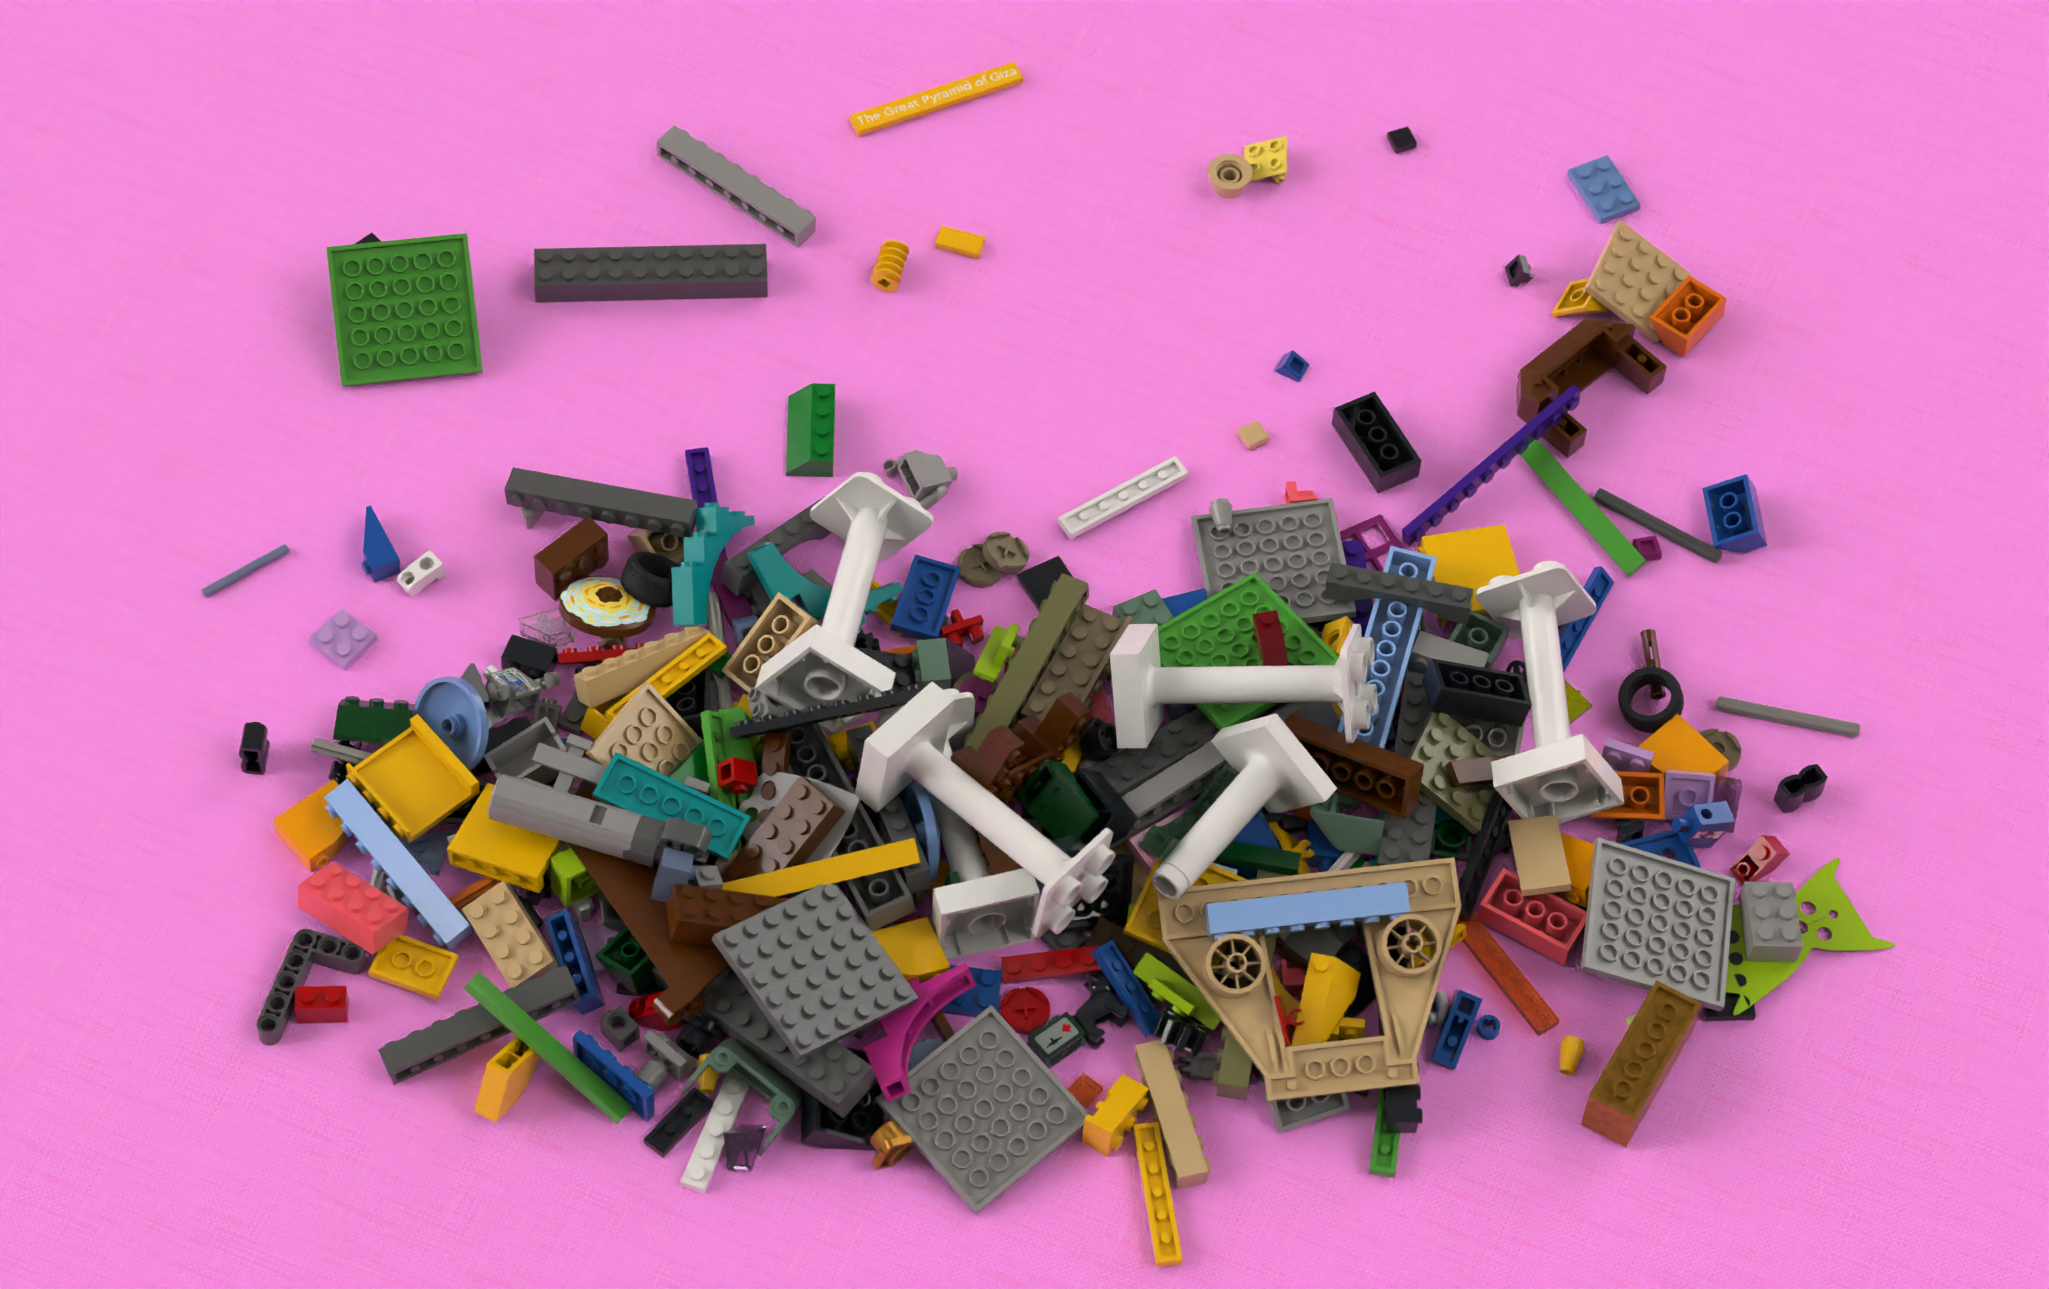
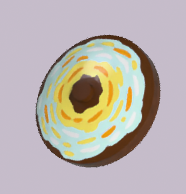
M588 576L568 583L560 593L558 605L561 616L568 624L584 633L605 638H624L644 632L653 624L656 607L642 603L630 596L621 585L620 578L612 576Z

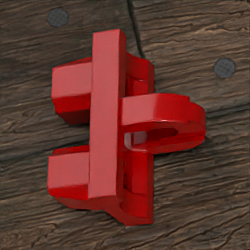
M958 609L952 610L950 616L952 624L942 627L941 636H939V638H945L946 645L951 652L963 647L964 643L961 637L967 635L971 644L982 642L984 639L982 629L984 620L981 615L964 620Z

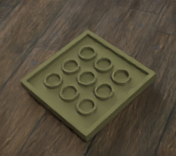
M1430 711L1408 756L1409 759L1424 764L1420 791L1474 835L1481 830L1483 820L1491 803V797L1496 790L1494 784L1486 783L1454 787L1446 764L1455 760L1498 755L1448 714Z

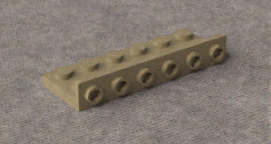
M1083 604L1022 709L1020 718L1024 719L1034 714L1043 721L1055 700L1068 692L1074 694L1090 709L1093 703L1092 697L1094 694L1098 695L1102 689L1103 678L1111 674L1110 653L1127 626L1132 624L1133 617L1128 615L1124 621Z

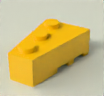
M1122 1074L1108 1090V1096L1104 1102L1099 1101L1096 1104L1095 1108L1098 1110L1092 1117L1088 1114L1084 1118L1082 1143L1106 1157L1113 1150L1117 1151L1124 1139L1122 1137L1126 1131L1130 1132L1133 1129V1124H1136L1137 1121L1136 1116L1139 1112L1143 1113L1150 1103V1099H1148L1149 1088L1125 1074Z

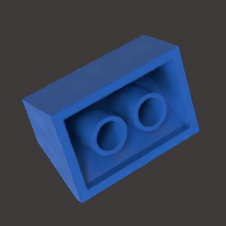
M1747 474L1702 488L1715 549L1746 553L1767 546L1756 487Z

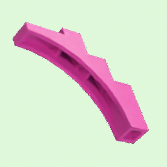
M967 963L922 983L919 982L918 978L908 981L919 997L916 1003L880 1020L887 1036L864 1046L887 1102L911 1093L908 1081V1062L911 1050L920 1032L929 1020L957 996L977 986Z

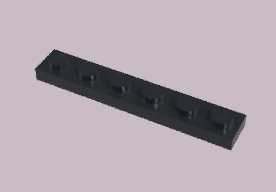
M1495 790L1491 797V803L1483 820L1481 830L1475 838L1466 867L1459 879L1458 887L1461 910L1458 919L1460 921L1469 922L1512 811V807L1497 790Z

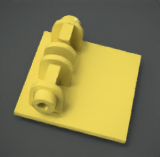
M1287 136L1244 146V159L1249 162L1253 171L1251 181L1273 177L1276 183L1284 182L1287 177Z

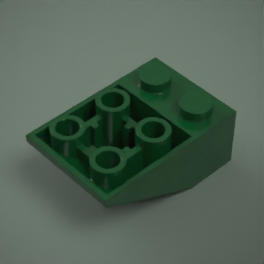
M1046 759L1017 793L1026 810L1068 851L1072 849L1099 818V814L1068 766L1060 762Z

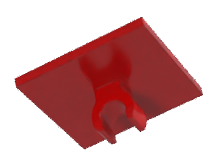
M1276 995L1274 1000L1285 1046H1291L1292 1037L1289 1025L1300 1026L1305 1023L1304 1021L1295 1022L1293 1019V1015L1297 1012H1302V1010L1294 1009L1286 1015L1282 995Z

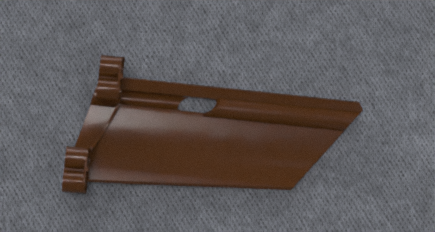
M582 780L575 795L604 803L593 798V792L597 785ZM568 843L670 986L654 1000L652 1004L654 1010L668 1026L677 1024L685 1015L688 1018H693L700 1014L706 1005L702 999L706 986L729 968L730 965L717 947L670 941L666 902L651 899L659 864L656 863L654 867H649Z

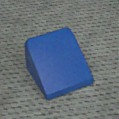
M1292 350L1282 357L1275 372L1299 382L1310 364Z

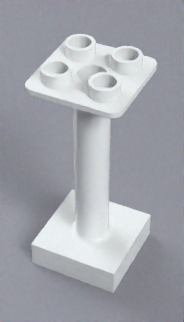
M857 472L811 508L810 517L813 521L846 542L822 626L814 625L761 666L755 688L790 710H802L819 704L831 707L834 701L847 699L850 702H855L858 696L867 694L880 697L882 696V691L892 689L896 673L854 648L878 560H888L929 529L933 524L934 517L930 512L923 509L917 500L911 497H904L885 485L876 474L870 472ZM864 714L818 724L821 729L831 735H835Z
M1555 561L1540 562L1534 566L1532 571L1514 577L1501 575L1491 579L1488 585L1476 591V599L1495 622L1510 628L1508 637L1513 639L1522 638L1528 692L1532 703L1530 709L1535 749L1491 762L1494 788L1522 819L1557 815L1559 824L1623 805L1624 798L1621 778L1583 734L1571 737L1558 626L1593 615L1597 610L1595 601L1568 568Z
M1129 624L1110 653L1117 748H1147L1165 717L1164 704L1337 702L1344 712L1346 743H1354L1359 730L1369 729L1370 714H1376L1377 711L1376 684H1365L1367 667H1373L1374 641L1373 637H1362L1360 624H1353L1335 665L1161 667L1158 624Z
M932 681L865 740L855 795L859 796V799L877 813L915 779L1045 885L1042 890L1032 935L1039 938L1048 929L1055 934H1059L1073 919L1075 910L1072 907L1083 898L1090 904L1106 888L1108 880L1102 874L1115 858V853L1109 849L1113 832L1109 828H1105L1075 857L1071 858L943 755L955 699Z
M957 689L944 690L955 699L943 755L950 760L951 750L964 747L965 738L969 732H973L974 696L971 692L960 693ZM903 706L884 709L878 715L877 729ZM925 788L932 803L937 824H940L941 840L951 872L957 871L961 883L933 889L931 926L947 961L1035 941L1032 930L1038 910L1040 894L1035 877L1024 868L989 876L986 869L988 865L986 857H983L978 843L981 842L979 835L974 833L968 822Z

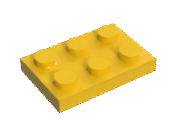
M400 935L378 951L368 974L370 977L439 1001L459 961V955Z

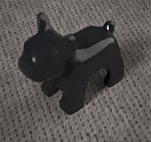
M1103 971L1095 975L1088 972L1084 973L1088 981L1084 983V987L1090 991L1091 996L1076 1011L1075 1015L1068 1016L1070 1021L1076 1025L1083 1035L1084 1041L1096 1050L1105 1042L1102 1038L1105 1031L1097 1028L1096 1025L1110 1020L1121 1028L1129 1021L1128 1013L1130 1012L1129 1007L1119 1004L1116 991Z

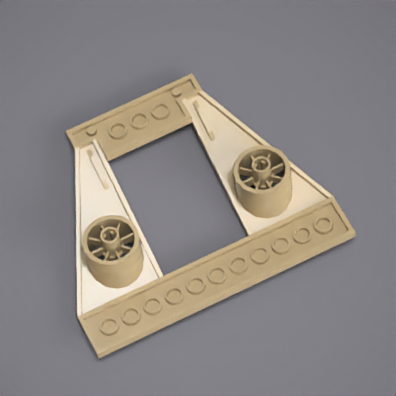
M1454 857L1192 886L1177 900L1169 899L1158 890L1156 891L1163 944L1264 1076L1267 1102L1420 1083L1417 1054L1461 910ZM1406 882L1410 905L1409 914L1396 917L1392 922L1389 921V918L1379 919L1380 922L1375 924H1364V921H1361L1384 1036L1289 1046L1285 1048L1274 1000L1276 995L1264 932H1255L1253 937L1243 934H1229L1220 937L1217 941H1215L1214 937L1208 938L1204 907L1209 903ZM1405 927L1406 934L1400 936L1393 929ZM1410 928L1419 931L1418 934L1410 933ZM1389 933L1398 939L1396 946H1387ZM1420 934H1422L1428 942H1423V939L1420 936ZM1407 942L1413 945V950L1406 945ZM1228 946L1230 947L1231 954L1225 956L1217 949ZM1423 946H1430V958L1421 952ZM1234 947L1242 949L1244 952L1242 954L1235 952ZM1397 949L1400 957L1396 962L1390 957L1388 950ZM1246 952L1252 957L1254 962H1247L1244 956ZM1213 953L1223 959L1221 965L1211 966ZM1420 956L1427 962V965L1415 969L1414 958ZM1402 958L1410 959L1411 969L1404 968L1398 965ZM1230 963H1237L1238 970H1235L1233 966H1230ZM1247 966H1256L1255 979L1246 972ZM1222 969L1225 976L1221 982L1214 977L1212 970ZM1245 976L1252 984L1239 989L1238 978ZM1227 977L1234 979L1235 989L1222 985Z

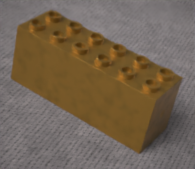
M1656 980L1590 1093L1581 1125L1624 1147L1628 1146L1691 1036L1702 1004L1701 1002Z

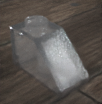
M559 608L518 618L519 632L523 637L552 647H564L574 642L573 627L563 619Z

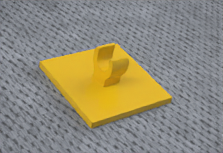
M1275 827L1282 850L1301 853L1297 875L1311 873L1306 858L1312 857L1315 852L1311 849L1304 852L1305 848L1311 845V842L1306 839L1299 842L1280 827Z

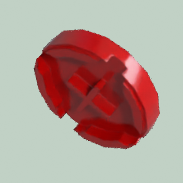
M1033 987L1014 988L1005 994L1001 1001L1000 1015L1016 1033L1033 1034L1044 1028L1049 1021V1001L1040 990Z

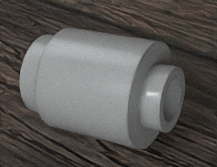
M650 1060L635 1076L642 1082H648L655 1092L669 1078L667 1073L669 1070L662 1061Z

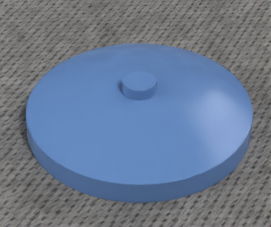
M449 676L430 681L417 697L413 717L418 714L464 766L471 771L482 759L488 743L489 724L484 703L475 688L464 679Z
M911 784L905 788L903 805L929 865L931 883H933L937 877L939 866L940 839L942 837L940 824H937L935 812L925 788L921 784Z

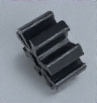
M1165 1008L1160 1014L1153 1031V1036L1159 1037V1042L1164 1045H1175V1050L1183 1052L1186 1049L1193 1055L1200 1052L1209 1027L1201 1025L1202 1022L1196 1018H1187V1014L1183 1017L1171 1009Z

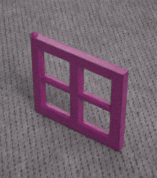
M1382 514L1340 531L1341 541L1350 537H1354L1356 541L1362 540L1366 562L1371 561L1377 571L1383 572L1384 570L1377 557L1388 553L1390 546L1404 549ZM1377 526L1387 542L1370 549L1360 533Z

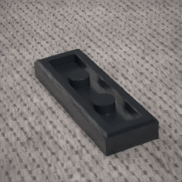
M693 1087L644 1138V1144L664 1158L712 1108L714 1101Z

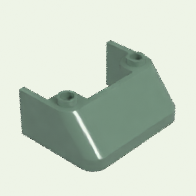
M1334 792L1327 801L1311 805V817L1336 849L1379 856L1385 821L1340 813V806L1346 809H1353L1358 807L1361 802Z
M726 1039L702 1062L688 1079L681 1092L685 1095L708 1067L718 1073H726L731 1070L770 1102L769 1113L779 1123L758 1150L757 1154L761 1156L801 1108L802 1093L739 1041Z

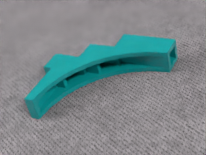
M719 502L705 503V508H695L696 532H693V537L683 538L684 562H681V567H671L673 626L707 624L709 588L719 555L735 533L744 527L755 525L754 515L745 516V511H729V507H719Z
M766 542L746 553L771 602L779 592L793 602L795 601L793 597H795L800 607L815 619L821 620L824 618L832 590L812 583L797 573L783 559L773 542ZM892 581L879 588L870 590L864 613L868 615L878 609L877 605L884 601L890 603L899 597L898 593L904 590L900 582ZM864 615L862 616L859 631L862 629L861 625L867 622Z

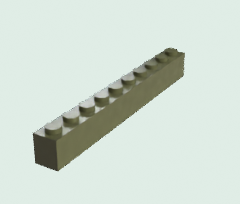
M1063 573L1058 581L1055 580L1053 582L1048 599H1044L1041 603L1038 617L1033 618L1030 623L1029 633L1020 640L1016 656L1010 658L1007 666L1008 670L1005 675L999 677L997 689L994 694L989 695L983 714L980 713L977 716L973 732L967 734L964 748L970 745L977 752L990 730L1004 724L1012 731L1017 722L1020 721L1022 709L1083 604L1089 598V585L1087 582Z
M1258 869L1257 878L1252 877L1251 880L1288 875ZM1264 932L1271 969L1278 934L1265 935ZM1238 948V953L1242 954L1244 950ZM1246 952L1244 956L1247 962H1254L1252 957ZM1235 963V970H1238L1237 963ZM1247 966L1246 972L1254 979L1256 977V966ZM1245 976L1238 978L1239 989L1252 984ZM1231 983V988L1235 989V983ZM1223 1026L1221 1041L1225 1042L1224 1049L1219 1048L1217 1063L1221 1065L1220 1070L1214 1071L1212 1085L1217 1086L1216 1096L1247 1101L1254 1063L1228 1028Z

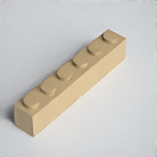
M688 625L680 632L666 634L664 638L658 641L647 642L643 647L636 650H627L623 655L605 659L599 665L585 667L582 669V672L573 675L578 701L592 708L633 691L703 638L709 631L699 625Z
M1159 1040L1135 1045L1134 1060L1142 1084L1149 1088V1106L1154 1121L1159 1122L1163 1149L1176 1189L1206 1183L1208 1173L1211 1172L1210 1162L1207 1157H1203L1201 1151L1203 1150L1202 1138L1200 1135L1196 1136L1194 1130L1196 1128L1195 1117L1193 1113L1188 1111V1096L1186 1091L1181 1090V1075L1178 1069H1174L1172 1048H1167V1045L1162 1044Z

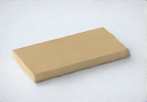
M1557 815L1508 821L1522 897L1572 890Z

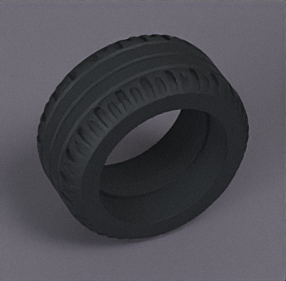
M637 552L627 559L620 578L621 585L630 596L642 603L654 607L673 606L671 567L680 566L671 559L656 553Z
M1650 666L1642 667V669L1639 668L1625 678L1619 689L1618 703L1622 715L1629 725L1641 732L1655 733L1677 713L1681 715L1684 697L1679 682L1670 672L1659 667ZM1646 685H1662L1671 692L1668 706L1658 714L1641 715L1631 707L1634 694Z

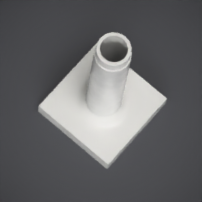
M1277 713L1222 728L1211 740L1238 775L1153 873L1151 877L1152 883L1165 897L1172 900L1180 898L1263 806L1269 813H1281L1325 802L1337 789Z

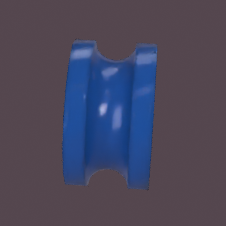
M1493 1015L1482 1016L1477 1025L1479 1037L1484 1040H1493L1498 1036L1500 1030L1498 1018ZM1484 1026H1493V1029H1484Z

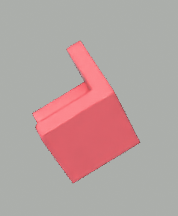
M1296 481L1286 482L1284 493L1286 504L1318 500L1317 495H1313L1312 490L1298 491Z
M1281 959L1279 967L1281 984L1292 997H1301L1306 978L1305 971L1301 968H1287L1286 959Z

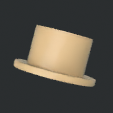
M1222 154L1215 157L1210 162L1207 170L1208 179L1213 184V190L1217 195L1226 199L1240 196L1244 188L1251 182L1253 176L1252 167L1249 162L1235 154Z

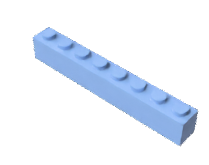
M348 779L324 797L328 804L325 807L333 819L337 816L343 822L340 825L348 837L354 835L358 840L355 843L363 855L369 853L373 858L370 862L379 874L384 871L389 877L386 879V882L392 887L394 892L399 889L404 895L401 900L409 910L414 908L419 913L416 918L425 929L429 926L434 931V934L431 936L440 947L445 945L450 951L473 933L470 924Z
M1401 882L1209 903L1204 907L1208 938L1214 937L1215 941H1217L1220 937L1229 934H1243L1253 937L1255 932L1275 935L1279 934L1282 929H1289L1291 933L1304 931L1305 927L1314 926L1315 930L1330 928L1329 924L1339 923L1340 927L1355 925V921H1364V924L1379 923V919L1389 918V921L1392 922L1396 917L1409 914L1410 905L1407 883Z

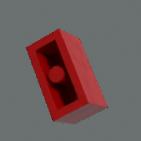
M347 986L295 987V1015L297 1024L348 1023L349 999Z

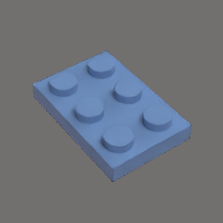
M1608 155L1568 169V177L1600 224L1640 210V202Z

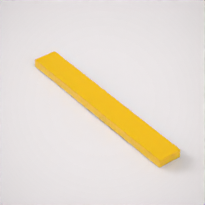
M911 838L723 883L722 890L777 897L811 889L820 884L828 885L920 863L921 861L916 840Z

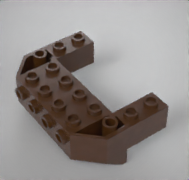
M1584 319L1520 369L1516 387L1517 416L1527 424L1573 384L1581 393L1612 367L1648 395L1663 383L1667 366L1633 338L1636 328L1633 324L1619 321ZM1565 413L1561 421L1555 426L1551 425L1542 437L1566 458H1569L1584 446L1587 429L1570 414Z
M1068 692L1055 700L1043 721L1033 714L1018 721L1012 731L1002 724L989 731L977 752L969 745L954 752L951 755V761L1001 802L1007 804L1012 798H1019L1017 795L1018 791L1046 759L1062 763L1065 759V751L1077 740L1076 734L1087 725V717L1091 710L1074 694Z

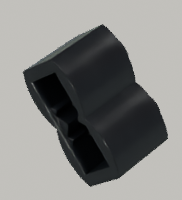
M260 722L245 723L243 727L239 756L242 759L241 769L246 774L263 775L266 770L270 742L267 739L268 729Z
M1818 764L1806 766L1798 775H1790L1781 780L1776 790L1774 802L1783 813L1793 812L1803 802H1811L1820 797L1828 776Z

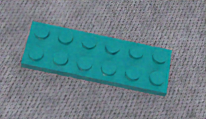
M615 752L593 792V798L617 808L665 822L670 818H677L708 828L712 832V838L706 852L727 862L751 817Z

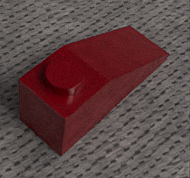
M1277 610L1253 614V633L1262 666H1289Z

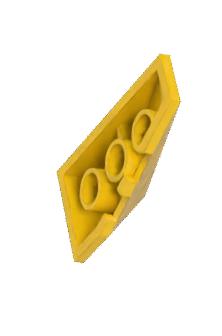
M1311 952L1299 1007L1302 1012H1298L1297 1022L1304 1021L1305 1023L1295 1027L1292 1046L1324 1043L1329 1040L1330 1034L1336 1025L1340 1023L1345 1011L1356 998L1361 977L1360 972L1337 957Z

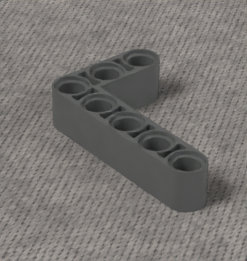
M301 929L296 932L258 1017L256 1025L259 1040L269 1046L275 1045L280 1041L295 1007V987L304 986L313 963L349 974H359L366 965L364 949L352 941L311 929ZM310 943L309 946H301L302 944ZM328 950H334L332 953H325ZM351 957H358L356 960L349 959ZM295 964H301L300 967H292ZM287 985H291V986H292L291 988H288V989L283 988L284 986H287ZM275 1007H283L280 1010H274ZM267 1028H274L272 1031H264Z

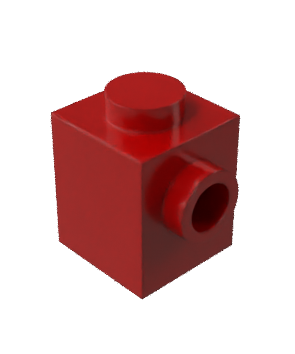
M731 757L717 764L718 788L730 790L734 794L740 795L747 793L749 789L757 786L756 762Z

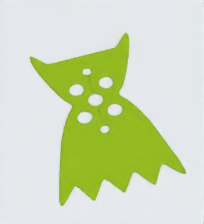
M1836 858L1823 866L1795 894L1799 921L1805 922L1808 927L1807 932L1801 934L1803 947L1796 962L1747 961L1739 904L1733 905L1731 930L1736 931L1740 939L1735 944L1730 943L1729 954L1738 952L1743 956V962L1740 965H1733L1728 959L1726 992L1740 995L1733 1015H1738L1787 980L1801 966L1809 955L1810 950L1814 947L1834 951H1867L1887 949L1896 945L1889 941L1874 938L1836 881L1834 874L1839 865L1840 858ZM1803 902L1812 903L1816 908L1815 913L1812 915L1804 914L1800 909V905ZM1832 910L1836 911L1838 917L1831 918L1829 912ZM1821 927L1828 928L1832 933L1831 939L1821 940L1817 936V930ZM1735 974H1742L1746 977L1747 982L1745 986L1739 987L1734 976ZM1744 996H1746L1750 1000L1749 1007Z

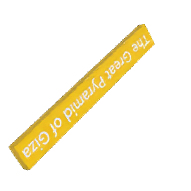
M1011 62L849 115V120L858 136L865 135L1023 83V76L1015 62Z

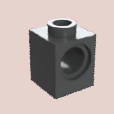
M620 1006L613 1011H607L600 1020L601 1033L620 1053L640 1038L639 1025ZM623 1026L621 1029H614L613 1027Z

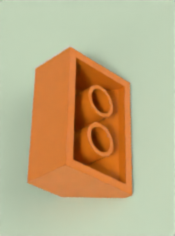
M1689 275L1649 317V321L1664 345L1685 357L1724 316L1727 298Z
M1615 771L1621 778L1624 804L1590 814V818L1664 821V773Z

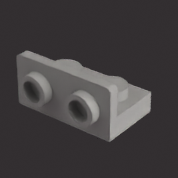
M649 1030L643 1036L644 1051L655 1061H662L667 1066L668 1072L679 1081H682L697 1067V1061L665 1034L660 1033L656 1035Z

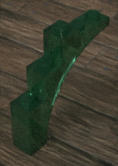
M1225 763L1214 780L1189 808L1166 825L1156 826L1153 824L1139 843V846L1150 858L1161 864L1240 772Z

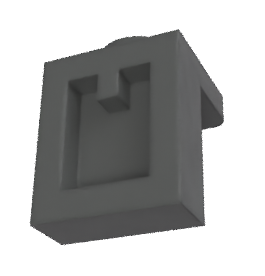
M543 698L542 702L536 701L532 725L547 716L557 732L562 706L558 705L557 700Z

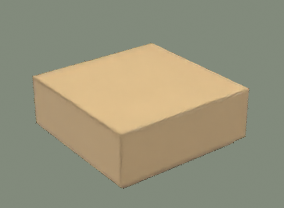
M1258 420L1237 429V435L1248 450L1269 442V435Z

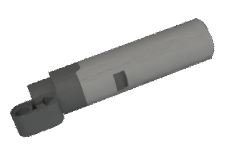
M506 774L498 777L488 806V817L491 820L649 867H654L656 863L660 864L664 848L694 854V859H702L712 838V832L708 828L677 818H670L667 822Z

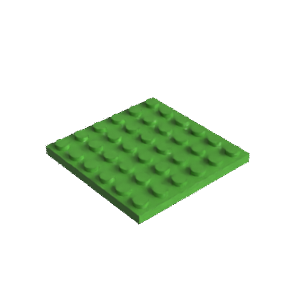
M467 233L326 247L342 387L483 373Z
M1255 572L1158 627L1161 667L1262 666L1253 633V614L1277 610L1281 623L1289 666L1335 665L1339 657ZM1200 703L1195 705L1221 730L1225 727L1246 722L1277 703Z

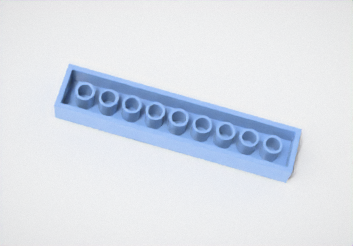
M1390 546L1383 572L1432 581L1437 557ZM1375 598L1364 637H1373L1374 665L1373 667H1367L1365 684H1376L1377 711L1376 714H1370L1369 729L1359 730L1356 739L1385 749L1423 615V608L1397 600ZM1344 712L1342 713L1337 730L1345 734Z

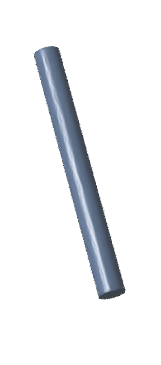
M283 544L203 588V595L207 598L289 553V548L286 544Z

